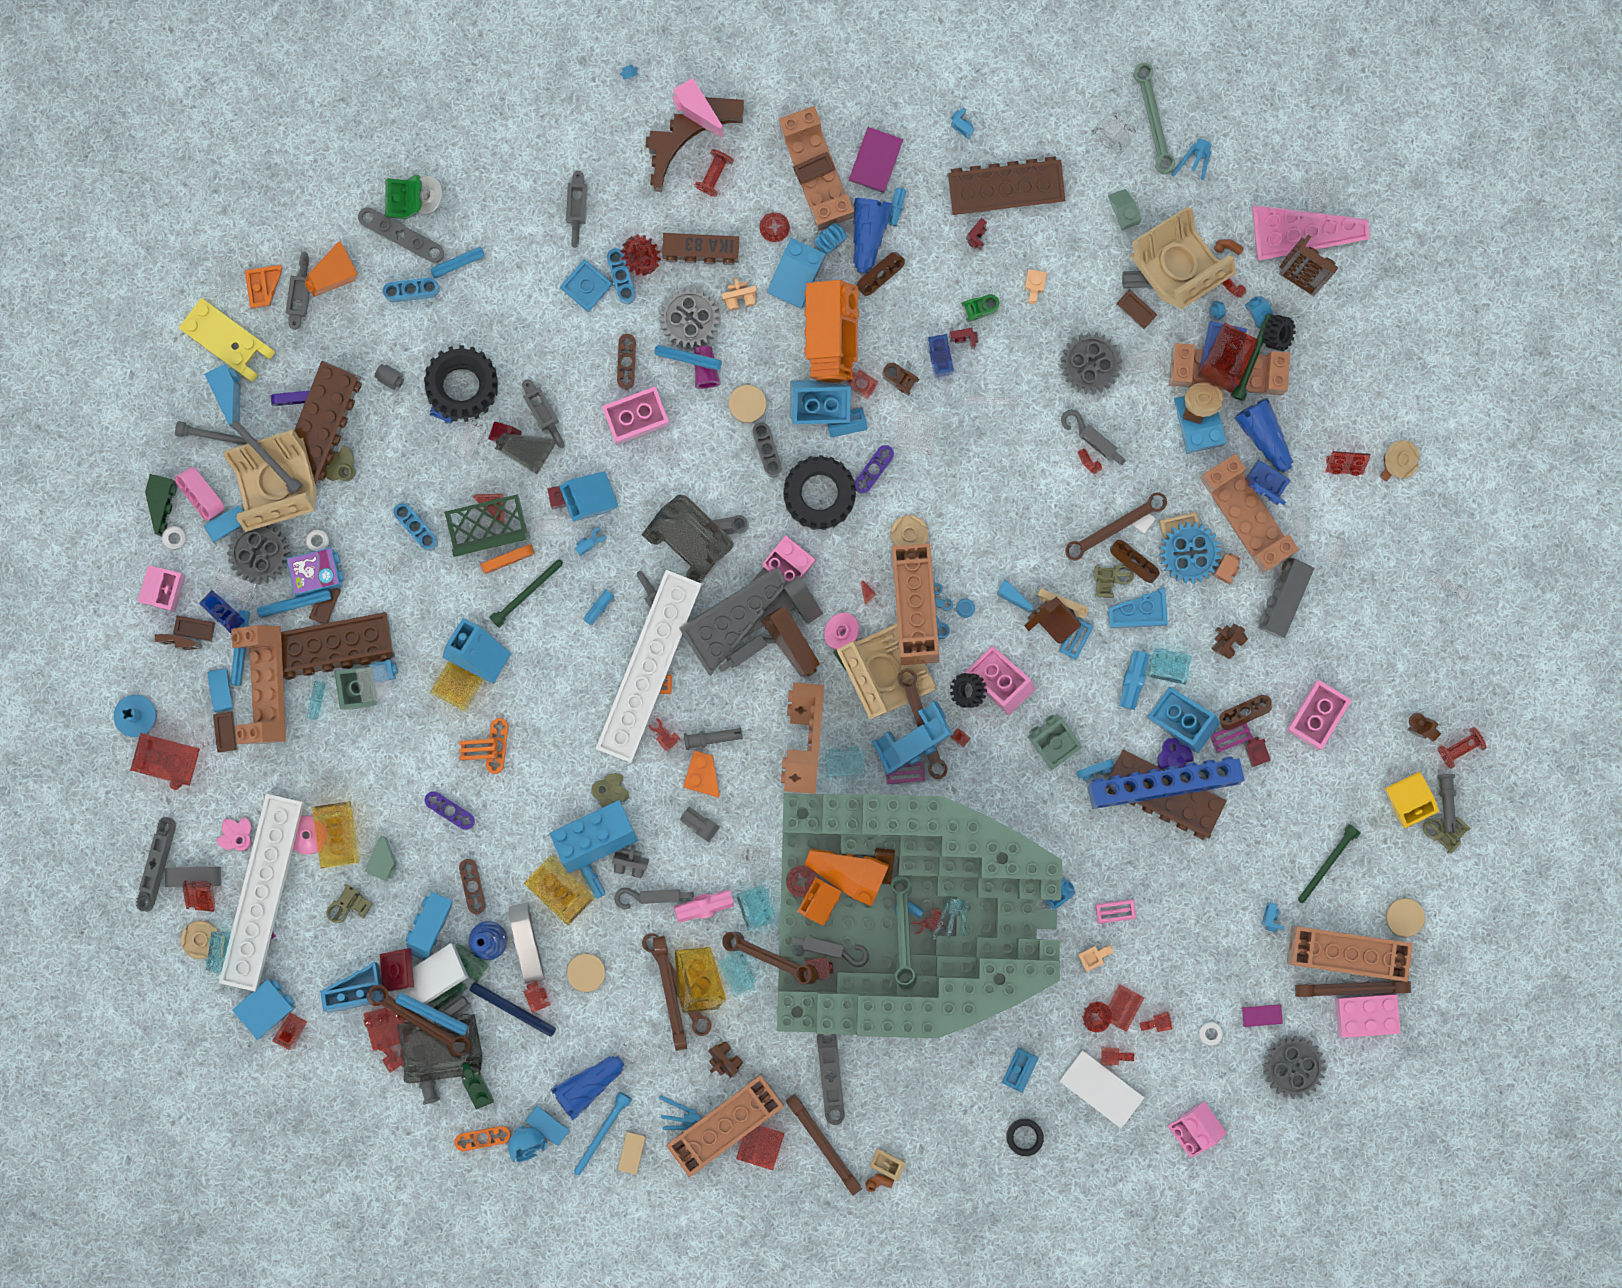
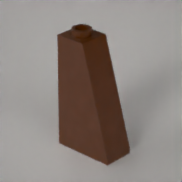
M786 606L776 609L761 620L800 677L805 675L809 677L817 671L816 667L820 663Z

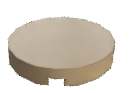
M1207 382L1192 385L1185 394V406L1189 412L1196 416L1206 417L1216 414L1223 404L1222 391L1219 387L1210 385Z
M742 385L736 388L729 398V410L732 416L743 423H752L759 420L766 410L764 393L753 385Z
M1406 440L1392 443L1387 449L1385 456L1388 472L1396 478H1409L1419 466L1417 464L1418 459H1420L1418 449L1412 442Z
M902 516L894 522L891 528V540L894 546L926 544L928 529L926 523L917 516Z
M1407 898L1398 899L1391 903L1385 917L1389 929L1398 936L1403 937L1414 936L1420 932L1425 922L1424 910L1420 904Z
M207 921L192 922L183 930L181 935L182 948L188 956L195 959H205L212 956L220 944V934L217 928Z
M588 953L580 954L573 958L567 969V977L571 986L582 992L594 991L600 987L606 974L605 966L601 959Z

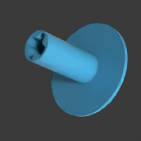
M129 695L123 698L114 710V723L117 729L130 737L145 735L152 729L156 721L154 705L149 699L141 695Z

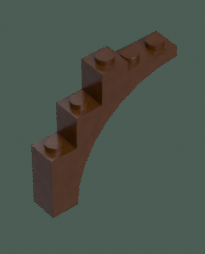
M705 97L722 125L727 123H743L744 100ZM674 114V119H670V131L673 132L650 131V136H646V148H649L650 154H656V156H652V167H655V173L651 174L650 185L654 186V191L662 192L664 177L669 164L682 146L700 132L707 130L684 114Z

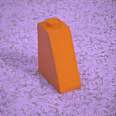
M341 241L337 242L308 274L305 286L308 292L312 293L313 297L355 281L358 274Z

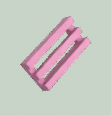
M1134 899L1095 904L1098 924L1136 919ZM1130 904V908L1100 911L1102 907ZM1130 911L1132 914L1129 916L1101 919V915L1123 913Z

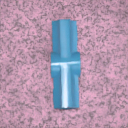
M1136 650L1133 651L1129 669H1127L1124 676V687L1118 706L1135 710L1139 693L1142 691L1145 682V671L1150 654Z

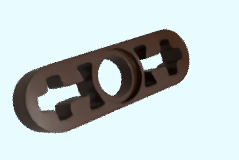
M897 252L890 253L858 281L859 292L864 296L874 293L903 268L905 259ZM884 270L883 275L877 278L879 272Z
M623 334L619 338L617 383L624 390L632 388L635 382L636 340L631 334ZM626 338L633 342V344L629 345V352L633 351V354L627 352L621 354V351L626 349L625 344H622V342L626 341ZM630 357L632 364L624 367L621 364L622 358ZM621 369L624 371L632 370V373L628 372V379L631 382H628L627 385L620 381L624 379V372H620Z
M1116 540L1110 547L1111 554L1144 581L1153 583L1160 575L1159 569L1126 542Z
M1259 695L1223 711L1219 716L1221 727L1231 730L1269 713L1272 710L1271 698L1267 695ZM1243 709L1251 711L1247 716L1242 715L1240 712Z
M465 859L460 863L459 870L467 906L471 913L480 914L485 910L486 902L478 867L474 860ZM467 862L474 866L471 869V875L476 874V878L465 880V876H469L468 871L463 870ZM470 881H475L478 884V889L475 892H470L467 889ZM480 893L481 897H477V901L482 903V906L479 907V911H476V908H472V904L475 903L474 898L469 899V895Z

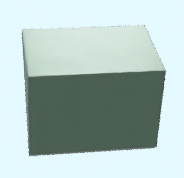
M372 667L334 671L340 709L352 710L377 705Z

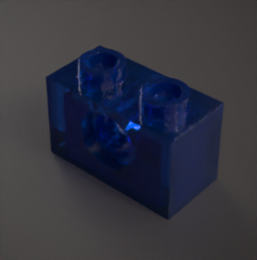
M947 334L928 337L927 345L934 378L953 375L954 368Z
M213 590L199 603L229 633H231V629L239 628L245 621Z

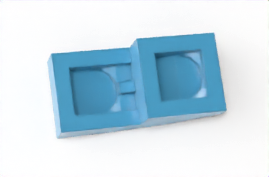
M240 506L225 512L204 525L213 543L242 527L236 519L237 514L243 512Z
M225 668L207 672L214 712L234 709L228 670Z
M536 1105L525 1120L530 1126L539 1130L544 1137L557 1146L570 1131L538 1105Z

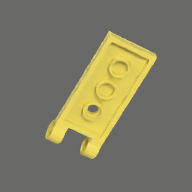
M202 298L179 326L181 331L251 382L255 381L258 374L246 365L258 351L269 360L276 353ZM234 343L239 344V348L236 350L232 348Z

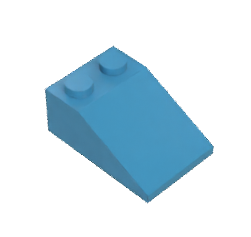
M791 238L767 293L801 309L806 300V283L815 281L825 260V253Z
M224 364L204 375L229 426L232 427L233 421L240 423V385L238 382L241 379L236 370L234 371L232 367L229 368Z
M813 380L790 382V418L793 425L850 423V385Z
M1185 396L1174 398L1186 454L1221 447L1227 443L1219 412L1204 417L1201 424L1183 419L1186 409Z
M1171 687L1168 688L1148 716L1149 720L1196 753L1200 752L1220 724L1215 714Z

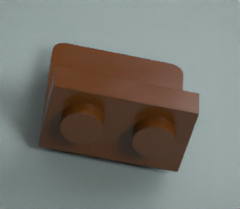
M1057 596L1051 602L1045 601L1038 607L1039 612L1036 610L1027 617L1029 621L1024 625L1030 631L1039 623L1059 644L1081 627L1079 620Z

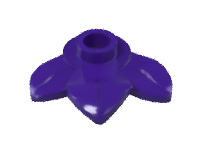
M1168 738L1163 742L1162 751L1157 757L1159 769H1164L1168 766L1183 768L1186 762L1194 760L1190 748L1181 745L1175 738ZM1171 744L1175 747L1173 751L1170 749Z

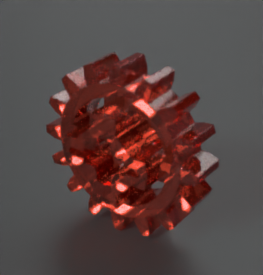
M639 234L634 237L631 236L622 244L624 248L620 250L624 254L621 260H626L624 266L630 267V273L636 271V276L641 273L643 276L651 274L659 267L658 262L661 261V258L657 257L660 251L655 249L657 244L652 245V239L646 240V235L641 237Z

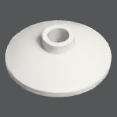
M424 176L420 178L422 189L419 199L422 201V207L419 213L429 214L438 207L442 197V189L436 178Z

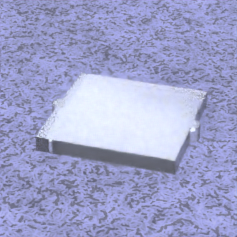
M387 664L374 667L370 665L368 668L355 670L362 703L379 702L381 699L394 697Z

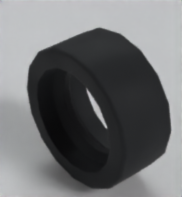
M1019 1119L1009 1126L1006 1133V1141L1009 1148L1015 1154L1031 1156L1041 1149L1044 1142V1134L1041 1127L1035 1121ZM1028 1126L1035 1131L1036 1142L1031 1148L1022 1149L1015 1144L1014 1133L1019 1127Z

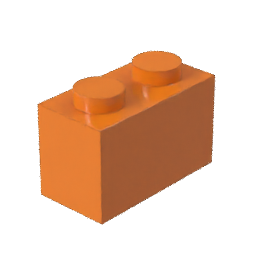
M815 877L797 912L824 926L825 922L830 918L834 905L838 903L842 891Z

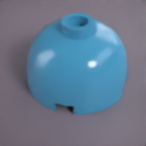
M524 1126L514 1130V1134L510 1137L507 1146L512 1162H515V1159H517L518 1163L532 1159L537 1156L535 1154L536 1151L540 1149L544 1151L548 1147L543 1134L539 1130L531 1127L525 1128Z

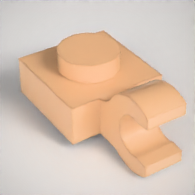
M1028 269L1025 289L1030 290L1028 303L1036 304L1038 292L1044 291L1047 272Z
M1110 945L1100 950L1093 946L1078 955L1086 972L1104 964L1102 958L1114 952Z

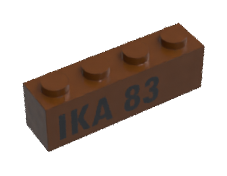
M663 233L662 258L666 259V262L675 263L677 260H685L686 263L704 261L705 264L723 262L724 265H734V262H739L740 239L739 236Z

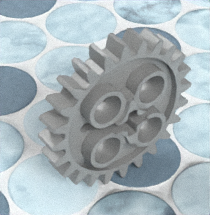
M686 287V292H682L679 288L678 295L672 292V299L666 297L668 304L662 303V307L665 310L659 311V314L664 317L660 318L659 322L665 324L661 326V330L667 329L664 336L671 335L669 342L676 340L677 347L680 343H683L684 349L687 347V344H690L691 349L694 348L696 343L700 347L701 341L708 344L707 337L713 339L712 332H718V329L714 326L720 325V321L716 319L720 318L721 315L715 313L719 310V306H713L716 302L715 299L709 301L710 294L703 296V289L697 293L696 287H694L692 292L689 291L688 287ZM686 301L694 303V306L690 309H686L683 305ZM680 307L688 316L693 314L694 321L703 326V329L697 327L692 320L686 321V315L676 308ZM706 313L709 317L706 321H701L698 319L699 314ZM674 315L682 317L679 323H673L671 318ZM689 327H694L696 329V333L694 335H688L686 334V329Z

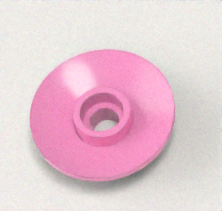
M849 613L834 615L825 626L824 638L826 643L837 650L852 641H856L859 635V623Z
M312 816L301 817L293 849L307 855L318 852L324 846L327 838L324 824ZM306 831L310 834L308 839L303 837V833Z

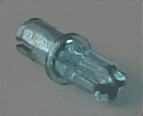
M314 681L312 695L309 697L310 703L307 718L318 719L321 702H324L322 698L326 683Z

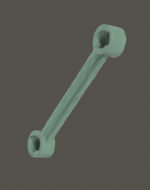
M1140 63L1136 66L1133 76L1135 81L1140 83L1158 156L1155 168L1160 174H1169L1175 167V159L1172 155L1168 154L1151 83L1153 68L1148 63ZM1140 68H1146L1150 72L1145 79L1137 76ZM1162 158H1167L1171 161V166L1167 170L1159 167Z
M897 876L891 882V888L897 902L900 966L895 974V978L899 987L910 989L917 982L914 970L911 968L908 896L912 892V885L907 877ZM902 882V884H906L908 887L905 891L898 892L895 889L896 885ZM902 974L911 975L912 980L908 983H902L899 980Z

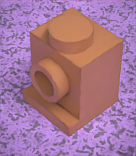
M1231 553L1229 555L1225 554L1213 576L1229 585L1232 584L1234 580L1231 576L1235 577L1240 567L1237 565L1240 558Z

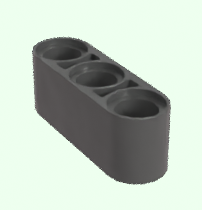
M758 422L753 426V437L765 473L769 477H777L781 473L782 468L770 428L766 423ZM763 427L767 433L764 436H758L756 430ZM765 445L772 447L773 450L770 454L762 452V448ZM774 463L778 465V470L770 472L767 469L769 464Z
M797 576L783 586L807 625L823 614L800 576Z
M221 867L165 868V887L221 886Z

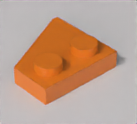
M282 265L245 270L251 309L271 306L283 269Z
M694 750L683 787L719 798L720 794L713 756Z

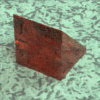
M959 728L950 736L963 748L971 739Z

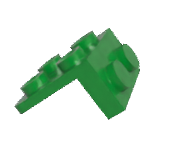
M414 175L407 180L391 178L385 180V217L408 219L421 210L422 201L419 198L422 181L419 175Z

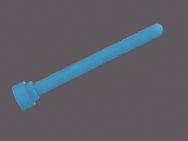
M619 1091L615 1097L616 1105L574 1170L576 1175L582 1173L622 1108L625 1109L631 1103L632 1098Z

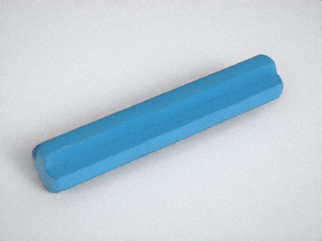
M477 247L432 267L430 270L433 277L438 278L483 258L485 255L482 248Z

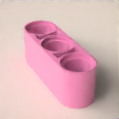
M190 467L175 476L177 486L205 520L208 521L224 511L222 501L194 467Z

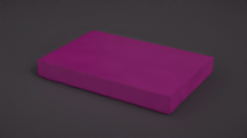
M868 127L849 181L885 193L903 139Z

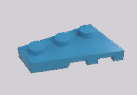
M1165 587L1150 594L1142 595V597L1110 607L1108 609L1109 628L1167 626Z

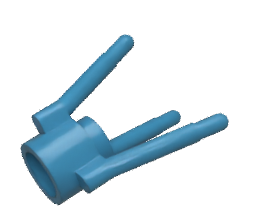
M1198 139L1196 144H1192L1190 150L1172 172L1171 176L1176 175L1194 152L1196 159L1191 170L1194 172L1200 159H1204L1201 180H1204L1209 157L1212 153L1210 151L1211 143L1204 139Z
M659 1096V1099L689 1113H685L684 1118L661 1115L662 1119L683 1122V1125L663 1126V1130H687L700 1120L701 1114H697L695 1109H690L666 1097Z

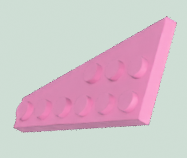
M1251 205L1258 261L1288 255L1301 237L1305 239L1307 235H1310L1311 238L1306 247H1313L1314 249L1370 239L1367 219Z

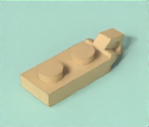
M1040 588L1037 595L1040 596V601H1047L1049 603L1057 596L1068 609H1072L1076 617H1086L1089 610L1088 607Z

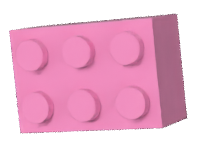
M656 386L602 406L616 445L670 425Z
M1320 680L1314 681L1285 731L1315 749L1322 750L1350 704L1351 699Z
M1397 994L1335 998L1338 1037L1401 1034Z

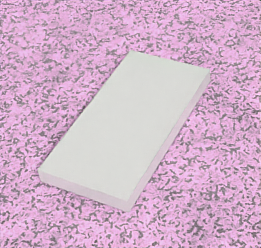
M450 943L413 967L414 987L393 991L395 998H397L399 993H403L427 1004L466 979L468 975L455 944Z
M1081 1050L1059 1080L1121 1129L1144 1099L1142 1095L1083 1050Z

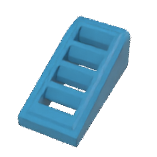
M1007 580L1003 581L997 595L1023 610L1031 612L1033 606Z

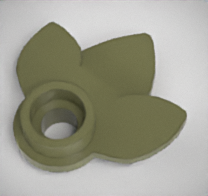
M344 445L340 453L332 452L334 453V458L330 464L328 463L329 467L325 469L327 471L326 478L335 481L340 479L342 481H350L355 476L356 471L353 466L354 455ZM346 468L349 470L348 475L344 473Z
M617 773L608 774L604 780L596 781L592 785V795L599 799L602 808L618 800L623 802L629 798L627 790L620 786L623 781V775ZM601 786L605 789L602 794L598 791Z

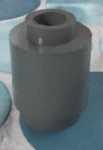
M381 364L374 375L378 382L392 390L399 389L404 382L403 374L389 365Z

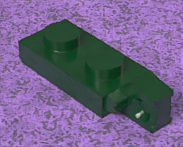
M469 1062L462 1064L464 1073L461 1076L462 1083L475 1109L494 1103L492 1094L480 1070L473 1071Z

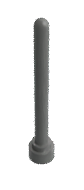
M178 421L175 428V436L178 437L194 435L241 445L248 444L243 437L192 428L186 422Z
M238 421L232 422V427L286 483L287 491L291 495L302 487L303 484L298 479L291 478Z

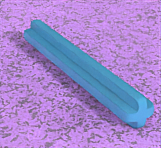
M657 345L654 351L655 355L714 370H720L722 361L719 359Z
M328 589L261 606L257 608V614L263 618L331 599V593Z
M239 610L237 628L248 627L249 611ZM234 648L231 685L241 686L246 648Z
M403 993L398 994L395 1001L397 1004L460 1035L466 1033L468 1028L466 1024Z

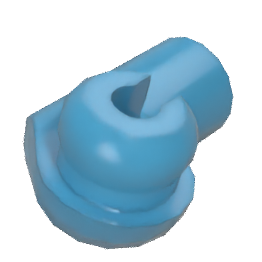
M908 901L909 913L920 918L924 910L912 901ZM896 905V907H895V914H896V915H897V905Z

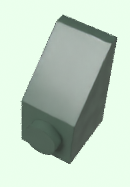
M1126 189L1108 195L1122 231L1140 224L1142 218L1135 201Z
M381 836L365 872L388 881L389 878L393 879L397 868H395L396 862L388 839Z

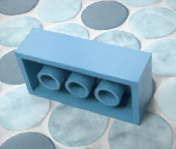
M620 800L549 833L562 865L568 874L638 841Z

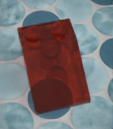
M1224 322L1201 366L1198 376L1232 393L1241 381L1258 340Z
M140 733L130 771L190 786L200 748Z

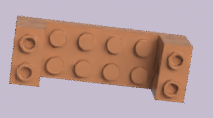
M815 106L779 118V127L794 166L825 152H828L833 163L821 131V122ZM836 168L830 173L801 185L818 231L854 217L853 207L848 194L845 195Z
M1175 343L1172 347L1169 386L1191 387L1197 383L1207 382L1210 385L1219 387L1220 390L1232 391L1233 388L1239 385L1250 357L1249 353H1242L1236 385L1198 377L1203 349H1195V344ZM1271 351L1268 355L1259 354L1247 383L1246 392L1272 395L1285 394L1288 391L1290 353Z
M1234 454L1204 473L1200 479L1263 574L1299 549L1289 534L1284 536L1257 493L1248 486L1249 482L1243 474L1246 468L1237 454Z
M930 543L892 546L901 666L940 663Z
M255 625L231 629L232 648L250 649L253 723L236 725V744L286 742L281 626Z
M793 682V690H789L788 702H792V704H788L787 716H791L790 724L809 725V731L813 732L808 734V744L812 745L807 746V751L787 749V757H783L782 769H786V771L781 773V783H785L784 791L816 793L824 685Z
M1292 926L1287 964L1408 982L1413 943Z
M760 1073L748 1082L745 1087L709 1114L670 1140L666 1146L688 1177H691L782 1109L784 1104Z

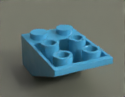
M462 618L446 644L442 658L494 684L510 658L511 653L480 626Z

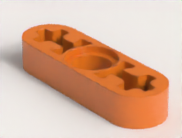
M532 544L486 561L480 566L483 573L487 574L535 554Z
M502 718L493 720L490 727L489 739H497L503 744L502 750L497 752V755L502 754V758L497 757V763L500 764V767H497L496 771H493V767L490 766L494 759L486 760V768L493 774L500 773L504 769L509 725ZM500 721L505 726V729H501L500 735H504V739L499 737L493 738V734L497 735L498 729L494 728V726L498 725Z
M497 1126L459 1134L455 1138L454 1143L455 1147L460 1151L500 1145L509 1141L511 1131L506 1126ZM500 1129L503 1132H507L504 1140H501V1137L494 1138L495 1142H491L492 1135L490 1131H493V1135L498 1134ZM480 1133L488 1135L487 1143L481 1144L478 1142L477 1137ZM471 1134H474L476 1146H472L473 1142L467 1143L466 1147L458 1143L462 1137L465 1140L472 1139Z

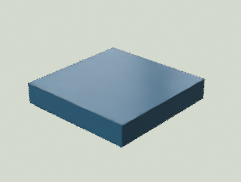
M584 259L559 288L589 313L611 288L613 283Z

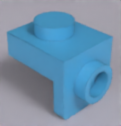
M1262 296L1254 297L1245 304L1246 309L1250 311L1256 327L1261 329L1266 314L1274 315L1269 302Z

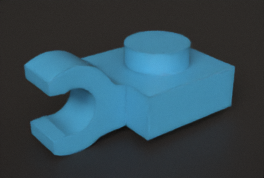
M600 527L593 530L591 538H583L576 543L577 547L574 549L579 556L595 547L596 544L606 540L607 537L605 535L602 538L596 536L597 532L601 530Z

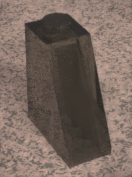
M504 432L497 439L494 449L530 472L538 474L555 446L556 441L548 437Z

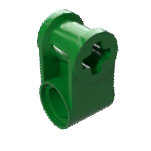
M988 294L962 302L961 304L965 307L968 316L966 318L967 322L978 320L997 312L999 308L998 297ZM988 300H993L996 306L988 308L985 303Z

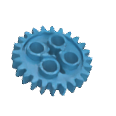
M1186 522L1185 527L1179 523L1178 530L1172 527V534L1165 533L1168 539L1161 540L1165 543V546L1159 547L1161 550H1164V553L1159 554V556L1164 557L1165 560L1160 563L1167 564L1164 571L1171 570L1170 577H1173L1175 574L1177 575L1176 581L1183 577V583H1187L1188 579H1190V582L1194 584L1195 578L1202 582V576L1209 578L1207 572L1215 573L1212 567L1219 566L1215 560L1221 559L1217 552L1222 551V549L1216 548L1220 541L1213 540L1217 536L1216 534L1209 535L1211 532L1210 528L1204 531V524H1201L1198 528L1197 522H1194L1192 527L1189 522ZM1197 537L1203 539V545L1199 548L1194 543ZM1181 538L1184 541V547L1177 549L1176 541ZM1189 548L1195 551L1207 550L1206 553L1191 554V558L1190 555H1173L1174 552L1189 551ZM1199 556H1203L1205 559V563L1201 567L1196 563V559ZM1178 559H1185L1186 565L1184 568L1178 567Z

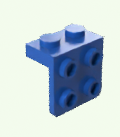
M1258 459L1245 478L1249 482L1248 486L1261 496L1265 493L1264 496L1272 503L1285 505L1286 501L1281 497V494L1291 480Z

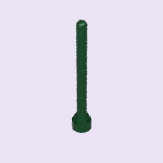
M1270 313L1266 314L1240 383L1236 388H1233L1230 395L1237 400L1245 401L1247 397L1246 386L1265 339L1262 338V335L1265 334L1263 328H1266L1265 323L1269 322L1268 318H1272Z
M556 560L501 612H494L490 615L489 618L498 628L505 624V617L563 565L562 560Z
M1350 824L1347 825L1344 829L1345 832L1342 840L1298 897L1300 903H1304L1348 843L1359 837L1360 831Z

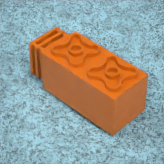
M842 280L806 283V308L804 312L806 317V327L804 330L806 346L804 353L806 359L810 360L811 364L810 378L828 383H841L846 380H853V362H858V286Z

